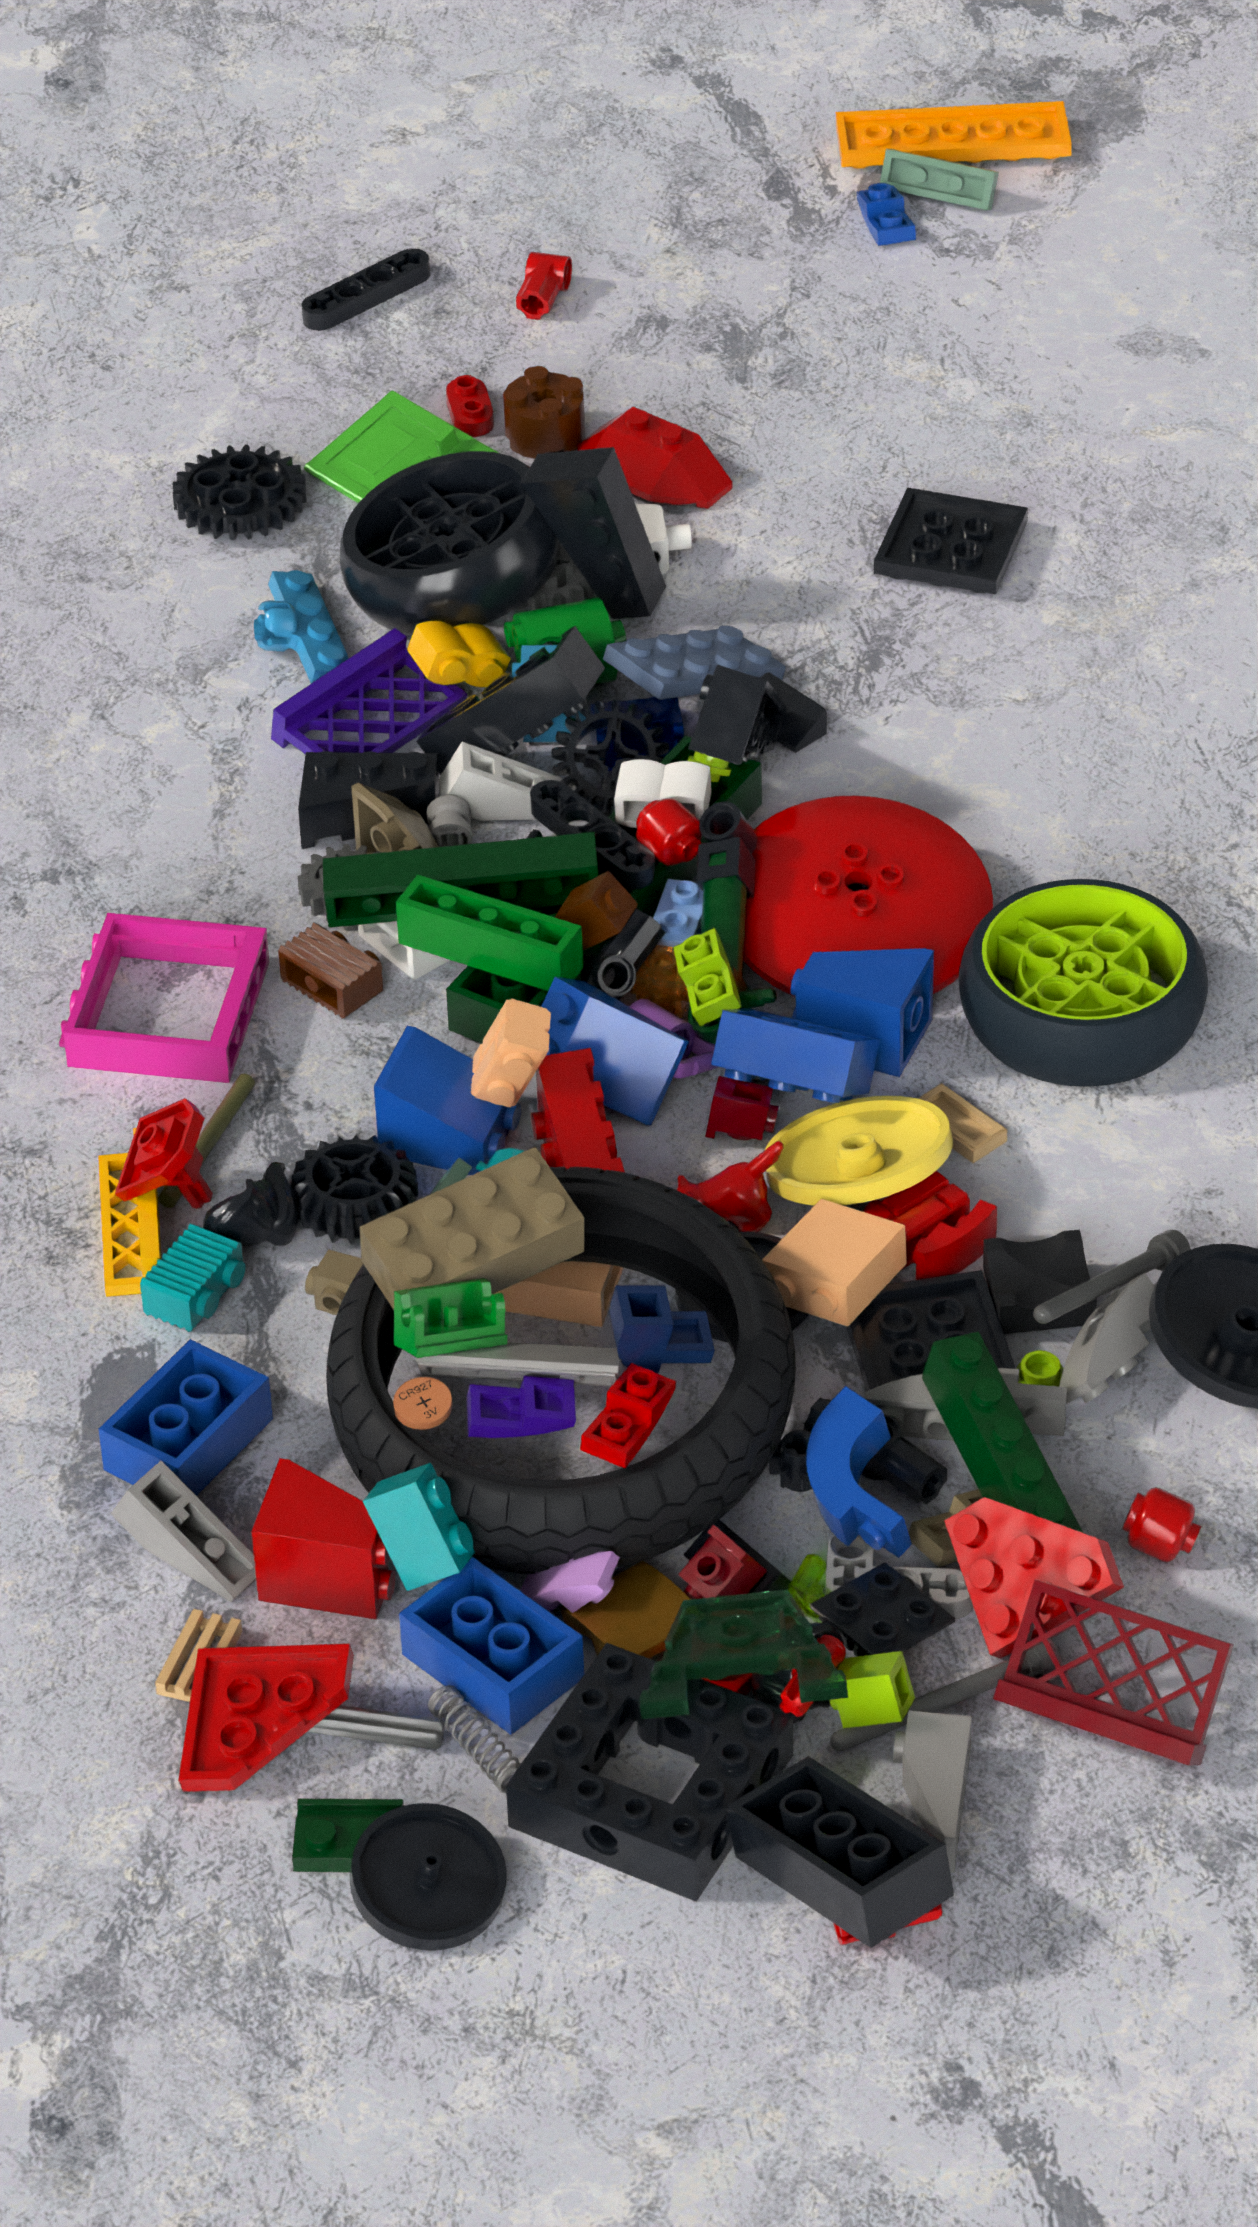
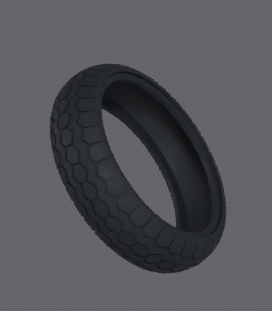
M550 1167L584 1217V1252L565 1261L595 1262L638 1271L677 1289L694 1301L703 1311H706L723 1333L735 1357L732 1372L723 1391L704 1417L680 1439L645 1460L627 1466L625 1469L622 1468L596 1476L563 1480H537L505 1476L462 1462L438 1449L415 1429L402 1424L395 1415L393 1400L388 1393V1385L394 1365L402 1349L394 1345V1310L364 1264L351 1282L335 1318L327 1356V1398L337 1439L354 1474L369 1493L378 1481L432 1463L437 1476L443 1478L449 1487L451 1504L460 1522L465 1523L471 1532L473 1549L475 1551L472 1557L488 1568L532 1575L536 1572L548 1570L550 1567L567 1563L572 1558L576 1560L596 1552L613 1551L620 1557L615 1567L617 1569L648 1560L669 1551L712 1526L746 1495L767 1467L783 1435L794 1394L796 1359L789 1315L772 1274L748 1241L724 1218L707 1208V1206L666 1185L624 1172L605 1171L590 1167H570L569 1169H566V1167Z

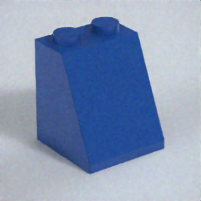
M920 948L813 952L804 968H798L792 979L791 995L796 996V1007L792 1018L881 1039L874 1071L900 1077L933 1020L934 950Z
M408 1025L374 1084L377 1137L380 1144L393 1141L396 1150L406 1151L409 1161L448 1170L458 1158H461L472 1167L467 1174L471 1176L480 1172L476 1169L480 1160L487 1164L497 1150L505 1149L506 1137L509 1131H515L519 1125L522 1110L521 1104L517 1103L515 1106L506 1107L475 1098L471 1094L472 1077L474 1075L472 1072L473 1059L417 1027Z

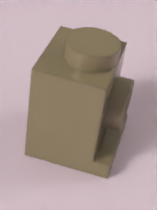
M328 1249L319 1265L313 1266L310 1269L305 1282V1292L314 1296L315 1309L337 1315L340 1304L351 1282L363 1265L361 1258Z

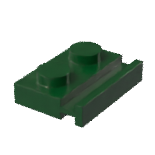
M298 1799L292 1853L293 1872H350L354 1849L362 1833L375 1819L384 1813L404 1806L403 1799Z

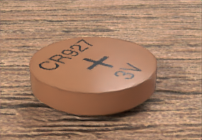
M418 1377L408 1380L397 1389L393 1399L394 1412L397 1419L405 1426L417 1430H426L439 1426L450 1416L453 1406L449 1388L440 1380L431 1377Z

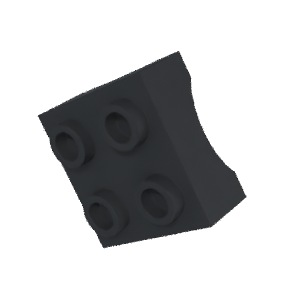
M1080 1229L1062 1231L1050 1238L1032 1242H1015L1003 1238L984 1239L983 1269L1004 1334L1083 1326L1097 1308L1096 1298L1045 1324L1037 1322L1033 1315L1036 1306L1090 1280Z

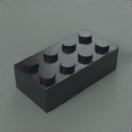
M809 1756L726 1806L735 1857L870 1948L954 1896L947 1849L944 1842Z

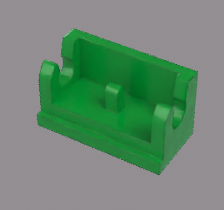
M485 1278L394 1291V1345L416 1358L507 1345L504 1296L502 1293L492 1294L491 1282Z

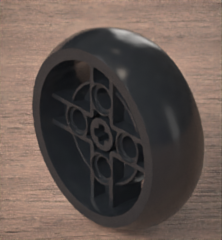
M459 452L435 457L412 465L392 475L372 489L350 514L340 543V566L343 581L358 607L373 621L390 630L396 628L403 634L413 635L416 625L427 621H441L450 624L452 627L468 623L485 625L515 610L530 599L549 579L556 566L562 547L561 542L521 485L530 467L514 457L496 452Z

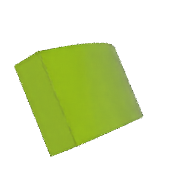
M715 928L701 935H693L683 943L673 947L678 974L687 987L691 1011L699 1026L721 1017L722 1010L742 1007L728 958Z

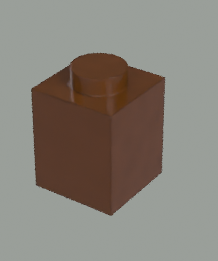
M607 871L573 889L555 918L582 926V947L585 951L620 933L638 903L616 878Z

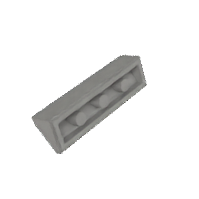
M507 1342V1345L416 1358L415 1360L424 1376L522 1381L524 1376L570 1379L574 1380L576 1385L610 1387L624 1372V1365L618 1357L617 1348Z

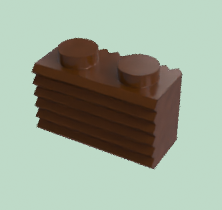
M313 922L311 928L307 927L305 932L300 931L298 937L294 936L292 941L287 940L285 946L281 945L278 950L282 981L284 983L287 982L290 987L294 986L296 991L300 990L303 995L307 994L309 999L313 998L322 1007L326 1006L328 1011L332 1010L335 1015L339 1014L341 1019L347 1017L383 991L382 964L379 958L371 951L366 950L363 952L351 945L345 936L338 931L330 932Z

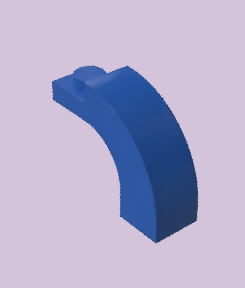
M845 1386L825 1407L812 1429L806 1454L807 1473L824 1522L841 1542L849 1546L860 1535L875 1550H880L883 1547L897 1558H900L912 1545L904 1517L859 1486V1479L866 1464L891 1439L887 1423L881 1409Z

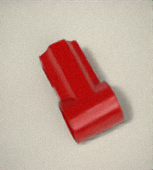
M530 252L526 262L525 280L516 296V308L521 310L526 318L540 320L542 315L549 313L559 291L566 292L568 290L572 277L571 257Z

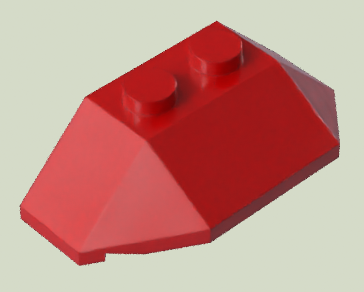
M631 407L608 421L577 445V450L614 447L631 493L651 502L674 505L696 503L698 508L709 509L733 489L732 480L699 434L636 407Z

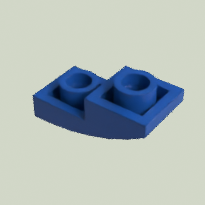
M876 183L870 185L867 190L856 191L857 201L863 218L878 246L916 240L915 224L906 215L904 197L894 185Z

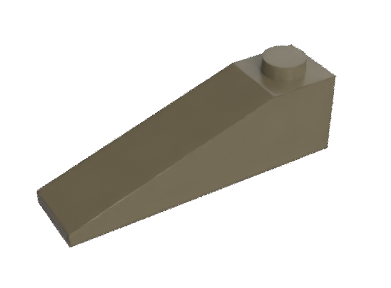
M359 782L351 786L356 851L362 845L367 846V854L377 851L383 853L439 847L422 816L417 811L411 810L397 798Z

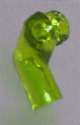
M815 1554L805 1556L787 1588L789 1596L801 1614L812 1619L819 1618V1615L810 1609V1604L825 1596L822 1592L824 1586L818 1584L827 1567L826 1562Z

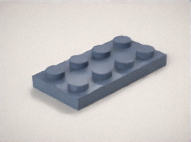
M727 625L713 630H690L684 634H659L658 637L648 639L629 638L626 642L607 644L603 657L604 661L659 700L700 694L706 675H713L716 665L758 678L770 672L781 680L786 669L784 664L771 656L772 653L768 649L753 644L743 637L741 630Z

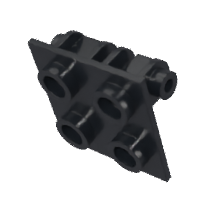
M886 1562L810 1604V1609L819 1615V1620L822 1623H829L837 1627L843 1638L844 1647L849 1651H853L856 1657L898 1651L904 1652L955 1622V1618Z

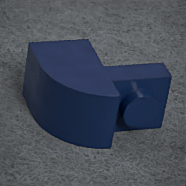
M616 1285L609 1308V1315L618 1357L626 1368L633 1363L659 1374L661 1364L711 1363L715 1349L706 1311H671L665 1285Z

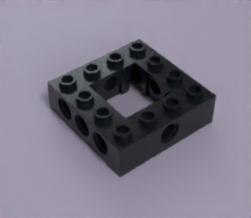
M606 1643L506 1784L508 1827L697 1902L733 1847L726 1806L783 1772L793 1757V1714L790 1712L785 1714L777 1707ZM635 1721L637 1722L638 1736L645 1743L657 1748L661 1744L694 1757L695 1763L700 1764L673 1804L598 1775L610 1757L616 1758L620 1752V1742Z

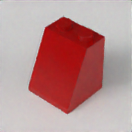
M279 1458L251 1531L258 1601L377 1620L383 1600L390 1601L392 1598L396 1574L394 1570H389L388 1564L391 1558L363 1501L295 1462Z

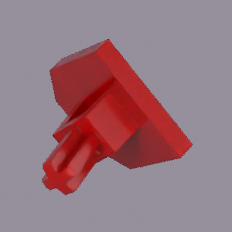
M184 1098L139 1119L114 1195L126 1202L161 1186H177L192 1208L200 1209L204 1203L211 1202L213 1192L199 1172L204 1158L196 1147L205 1117L193 1103Z

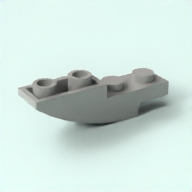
M1146 1273L1115 1289L1089 1316L1076 1336L1067 1356L1059 1386L1067 1387L1066 1404L1080 1396L1085 1403L1091 1401L1110 1387L1105 1380L1111 1375L1116 1380L1139 1364L1134 1356L1150 1344L1143 1334L1151 1329L1149 1303L1157 1282L1153 1284Z
M998 1368L1031 1433L1064 1436L1067 1387L1019 1383V1369ZM923 1374L889 1382L865 1391L864 1399L881 1409L883 1414L893 1417L899 1423L902 1437L954 1441L922 1380Z

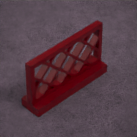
M1035 1579L1004 1679L998 1680L993 1699L1189 1766L1201 1765L1207 1746L1203 1743L1234 1644ZM1045 1594L1062 1599L1072 1618L1048 1632L1039 1616ZM1074 1603L1090 1608V1610L1079 1615ZM1102 1612L1111 1615L1120 1636L1096 1648L1083 1622ZM1123 1620L1138 1624L1139 1626L1128 1631ZM1075 1626L1088 1653L1064 1665L1051 1638ZM1035 1627L1039 1634V1637L1031 1640L1032 1633ZM1148 1629L1159 1631L1170 1652L1144 1664L1132 1638ZM1172 1636L1189 1642L1177 1648ZM1124 1642L1137 1669L1112 1681L1100 1654ZM1043 1643L1056 1670L1039 1679L1020 1673L1027 1651ZM1198 1645L1216 1650L1217 1655L1211 1673L1194 1681L1181 1654ZM1092 1659L1105 1686L1085 1695L1077 1692L1068 1671ZM1174 1659L1186 1686L1161 1698L1148 1671ZM1141 1675L1154 1702L1138 1711H1133L1125 1707L1116 1688ZM1060 1676L1065 1688L1049 1681ZM1208 1683L1202 1698L1198 1687ZM1188 1692L1191 1693L1199 1709L1193 1731L1175 1725L1165 1704ZM1109 1693L1114 1704L1097 1698ZM1158 1709L1163 1721L1146 1714Z

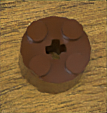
M534 366L527 368L524 371V376L508 384L503 392L505 436L510 441L512 451L524 457L535 459L537 454L557 452L563 449L564 452L577 450V445L585 439L584 393L581 379L548 372L543 366Z

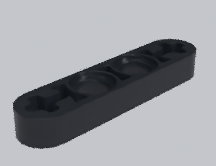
M421 249L402 250L308 296L301 303L303 324L305 327L316 331L330 329L425 282L430 277L429 255Z
M545 780L532 787L530 791L531 814L555 835L594 832L596 845L607 842L615 843L616 846L612 848H599L596 846L598 869L603 873L609 871L624 888L642 889L653 883L655 879L654 854L642 843L566 784L556 780ZM579 820L588 822V824L583 826L568 824L569 822Z

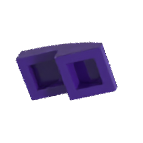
M524 1376L520 1388L470 1384L467 1392L468 1437H524L560 1431L575 1426L574 1380Z

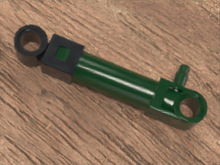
M719 802L705 810L699 824V830L708 842L698 845L696 883L703 891L701 934L715 928L720 937L742 1006L738 1009L762 1007L777 1000L776 991L773 988L749 990V987L743 980L747 899L754 897L756 860L752 853L756 849L757 834L735 804ZM689 1002V1024L693 1026V1030L700 1039L715 1044L721 1017L699 1026L692 1014Z

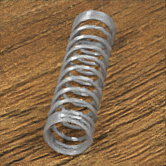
M447 1685L437 1689L429 1699V1711L441 1720L446 1718V1721H443L445 1729L452 1733V1737L459 1741V1745L466 1749V1753L473 1757V1761L476 1764L480 1765V1769L494 1782L498 1790L506 1794V1785L502 1786V1782L513 1775L521 1765L519 1759L512 1757V1751L505 1749V1743L498 1741V1735L491 1733L490 1726H484V1719L477 1718L478 1713L476 1710H471V1705L468 1702H464V1697L460 1695V1692L454 1686ZM449 1692H454V1695L449 1697L440 1709L435 1710V1706L441 1697ZM463 1705L468 1707L467 1711L462 1713L455 1722L448 1723L450 1716L455 1714ZM469 1713L474 1714V1719L469 1721L463 1729L455 1731L456 1725L463 1721ZM476 1721L481 1722V1726L474 1730L469 1737L462 1739L464 1731L471 1728ZM482 1729L488 1730V1734L481 1738L476 1745L469 1746L471 1739L476 1737ZM489 1737L495 1738V1742L489 1745L483 1753L476 1754L477 1748L484 1744ZM496 1745L502 1746V1750L496 1753L490 1761L483 1762L484 1756L491 1752ZM507 1752L509 1754L508 1759L503 1761L498 1768L490 1770L491 1764L499 1759L503 1753ZM515 1760V1763L507 1765L510 1761Z

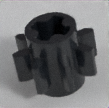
M794 1430L787 1433L782 1440L780 1439L769 1462V1474H780V1487H786L796 1492H805L812 1489L806 1465L807 1447L811 1432Z

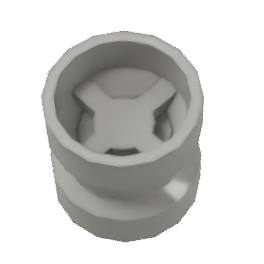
M454 795L441 796L431 801L427 807V824L437 845L444 847L472 843V829L470 827L471 810L468 803Z

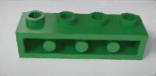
M417 875L396 901L399 944L549 991L555 976L575 979L583 969L581 925L421 875Z

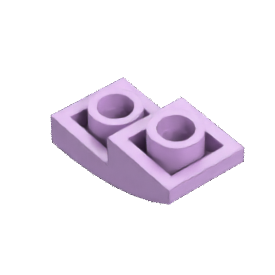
M601 1551L576 1560L572 1558L569 1562L550 1567L548 1570L536 1572L532 1575L528 1574L520 1591L549 1612L553 1611L561 1603L574 1613L590 1601L593 1604H597L610 1592L614 1585V1580L611 1576L620 1557L613 1551Z

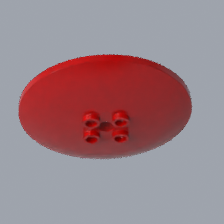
M853 795L826 797L797 804L774 814L753 829L757 834L758 840L756 849L752 853L756 860L754 897L747 899L744 962L762 979L791 995V983L796 970L804 968L813 952L920 948L934 950L933 994L943 990L959 978V969L964 949L976 926L993 909V894L988 873L981 859L971 845L951 826L939 818L905 803L878 797ZM853 883H861L869 889L852 891L847 886Z

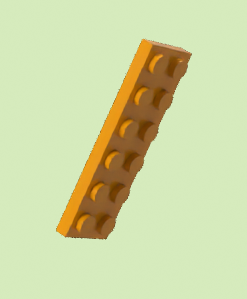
M1064 101L836 112V132L841 167L861 169L868 166L883 165L886 149H894L952 162L966 161L969 163H978L983 160L1004 159L1007 161H1017L1022 158L1056 159L1058 157L1071 156L1072 142Z

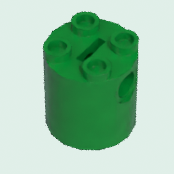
M599 597L515 613L512 621L504 623L506 643L509 648L514 647L517 663H521L522 645H543L546 642L548 645H558L562 639V634L576 626L605 667L594 686L611 683L617 679L618 670L604 661L603 657L607 644L627 641L621 620L610 621L606 607Z

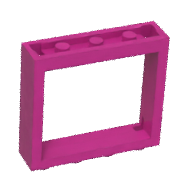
M107 913L100 934L94 933L92 956L90 960H84L82 964L81 986L79 990H73L71 994L70 1016L68 1020H62L61 1022L62 1035L59 1040V1046L65 1048L67 1067L230 1083L270 962L267 928ZM121 957L234 968L210 1041L95 1030Z

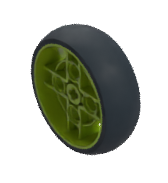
M1066 879L1038 884L1021 890L997 904L974 929L963 952L958 978L964 1014L974 1034L997 1059L1029 1077L1067 1086L1111 1085L1141 1077L1159 1068L1175 1056L1194 1033L1202 1017L1208 994L1205 959L1195 935L1185 921L1170 906L1149 893L1124 884L1096 879ZM1150 969L1164 979L1169 987L1164 988L1152 982ZM1001 975L1014 981L1017 997L997 980Z

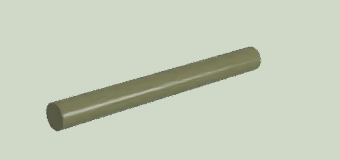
M240 1074L200 1133L196 1147L204 1158L202 1164L255 1086V1080L250 1075ZM165 1186L158 1196V1200L163 1206L173 1208L182 1196V1193L177 1186Z

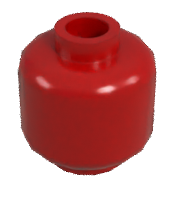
M675 799L650 802L640 812L636 822L637 840L654 854L655 859L666 866L692 860L698 854V845L701 844L703 835L699 830L700 819Z
M1155 1487L1147 1491L1145 1495L1137 1493L1126 1516L1122 1530L1128 1532L1127 1541L1133 1549L1162 1562H1171L1176 1558L1180 1550L1188 1554L1191 1552L1201 1526L1193 1523L1195 1507L1190 1501Z

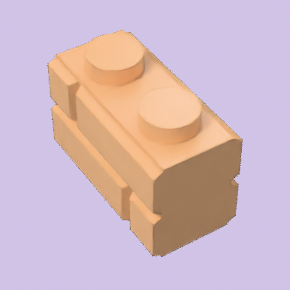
M515 999L506 1000L485 1035L483 1044H480L473 1056L472 1072L474 1075L472 1077L471 1094L475 1098L506 1107L517 1104L549 1051L550 1034L548 1031L550 1029L551 1012L547 1008Z

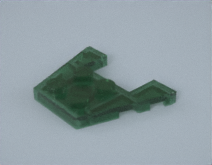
M786 1589L683 1600L666 1637L665 1653L661 1661L655 1662L650 1673L651 1684L648 1691L643 1690L639 1699L642 1719L689 1715L687 1681L690 1679L720 1680L729 1675L748 1673L770 1675L786 1669H797L801 1703L848 1698L846 1675L841 1669L837 1671L832 1663L831 1653L824 1644H819L813 1636L811 1624Z

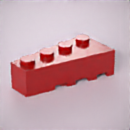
M591 1048L546 1055L536 1071L538 1111L531 1113V1124L535 1140L543 1139L544 1141L541 1144V1155L548 1166L566 1167V1169L570 1167H590L625 1173L621 1157L617 1158L615 1134L611 1120L606 1121L603 1105L604 1094L600 1081L594 1082V1058Z

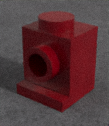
M718 1076L705 1137L714 1139L716 1131L727 1133L731 1138L746 1141L751 1139L762 1140L764 1132L773 1134L779 1106L770 1104L773 1088Z
M713 1525L708 1530V1533L711 1535L710 1538L678 1575L688 1583L683 1592L702 1610L708 1609L713 1605L719 1611L731 1613L767 1570L736 1542Z

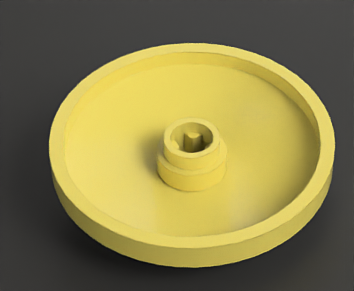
M905 1096L863 1097L828 1105L791 1122L769 1141L765 1150L776 1141L782 1142L784 1149L778 1161L767 1169L765 1173L770 1188L776 1194L787 1200L814 1206L820 1199L840 1205H851L887 1197L923 1181L944 1164L953 1147L949 1120L946 1114L936 1105L925 1100Z

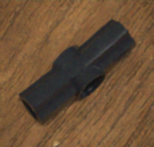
M635 908L622 931L610 937L600 952L589 957L583 964L581 971L582 981L620 1001L622 995L629 992L634 986L636 972L666 932L651 916ZM610 963L614 969L615 976L613 982L607 986L603 981L602 974L606 965Z
M820 1397L814 1403L804 1423L805 1431L812 1432L818 1417L831 1400ZM884 1414L891 1439L871 1458L861 1475L870 1480H886L917 1503L923 1502L928 1504L939 1495L940 1489L947 1481V1468L902 1437L899 1423L893 1417Z

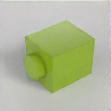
M902 1651L845 1658L832 1677V1683L828 1689V1697L831 1707L839 1712L843 1729L903 1721L915 1699Z

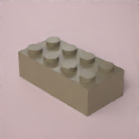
M533 1147L360 1226L361 1261L393 1310L394 1291L485 1278L491 1282V1291L494 1294L584 1252V1217L536 1147Z

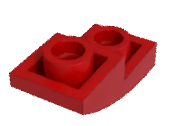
M980 1199L968 1215L964 1214L959 1218L955 1227L939 1222L928 1237H921L912 1255V1261L916 1264V1280L957 1274L978 1260L983 1255L984 1239L996 1238L997 1206Z
M631 1363L607 1391L606 1407L581 1435L580 1450L625 1469L644 1445L661 1418L676 1389V1381Z

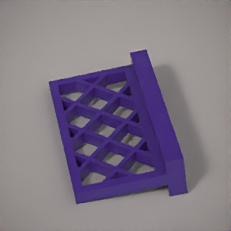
M394 628L274 708L271 740L282 748L292 744L304 754L306 752L322 751L394 753L423 733L430 723L466 700L468 693L456 684L439 685L429 681L407 651V636ZM406 665L418 674V679L394 678V673ZM371 689L388 690V699L363 698V694ZM394 690L419 691V701L394 699ZM424 691L442 692L448 698L443 702L424 701ZM341 709L358 710V720L333 719V715ZM364 710L388 711L389 721L364 720ZM394 712L419 713V718L414 722L394 721ZM310 730L328 731V740H310L304 734ZM333 731L358 732V742L333 741ZM364 732L389 733V739L383 743L364 742Z

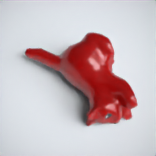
M776 1141L749 1163L740 1162L730 1165L704 1182L695 1184L688 1181L683 1175H679L677 1178L678 1188L676 1190L707 1206V1208L717 1213L727 1222L734 1223L739 1232H759L766 1226L772 1216V1210L767 1202V1185L763 1173L778 1161L784 1149V1144Z

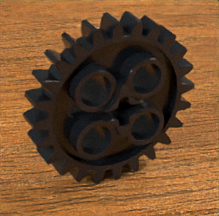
M247 444L243 446L241 451H235L229 445L226 453L222 454L216 449H211L212 457L207 458L203 455H197V464L186 462L185 471L177 472V481L172 483L174 510H177L178 519H186L187 528L198 526L200 535L212 530L214 539L219 538L223 533H229L230 540L234 541L238 534L244 533L245 537L250 540L252 539L253 532L259 531L264 536H268L269 527L282 530V520L294 522V513H302V503L307 502L305 474H301V466L293 465L292 457L290 456L281 459L279 450L269 455L266 454L265 446H261L253 452L250 451V447Z

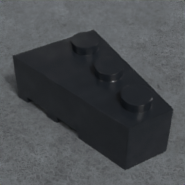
M372 751L364 753L306 752L298 805L301 849L315 847V840L340 835L342 841L355 839L351 786L358 782L397 798L411 810L417 811L427 824V807L431 801L440 797L437 753H376Z

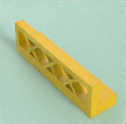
M128 1153L98 1155L106 1297L141 1294L140 1282L142 1277H146L147 1271L151 1272L152 1266L157 1264L158 1259H162L158 1188L129 1200L137 1206L126 1215L113 1209L122 1200L114 1195L119 1180L110 1176L109 1171L123 1170ZM126 1231L139 1238L128 1248L115 1242ZM128 1264L142 1271V1277L115 1279V1274Z

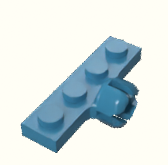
M298 570L289 572L272 571L268 586L275 601L266 600L258 606V610H264L265 614H260L254 620V638L257 641L258 647L266 651L284 652L288 649L295 650L300 657L310 683H313L349 659L312 574Z

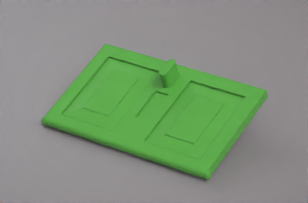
M391 390L312 460L306 463L304 470L359 503L372 489L384 480L422 461L459 452L496 451Z

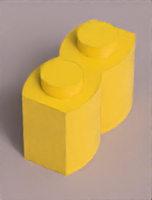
M441 621L419 623L415 627L407 651L426 678L439 685H453L465 681L467 684L475 687H487L506 672L511 659L489 628L474 623L455 627Z

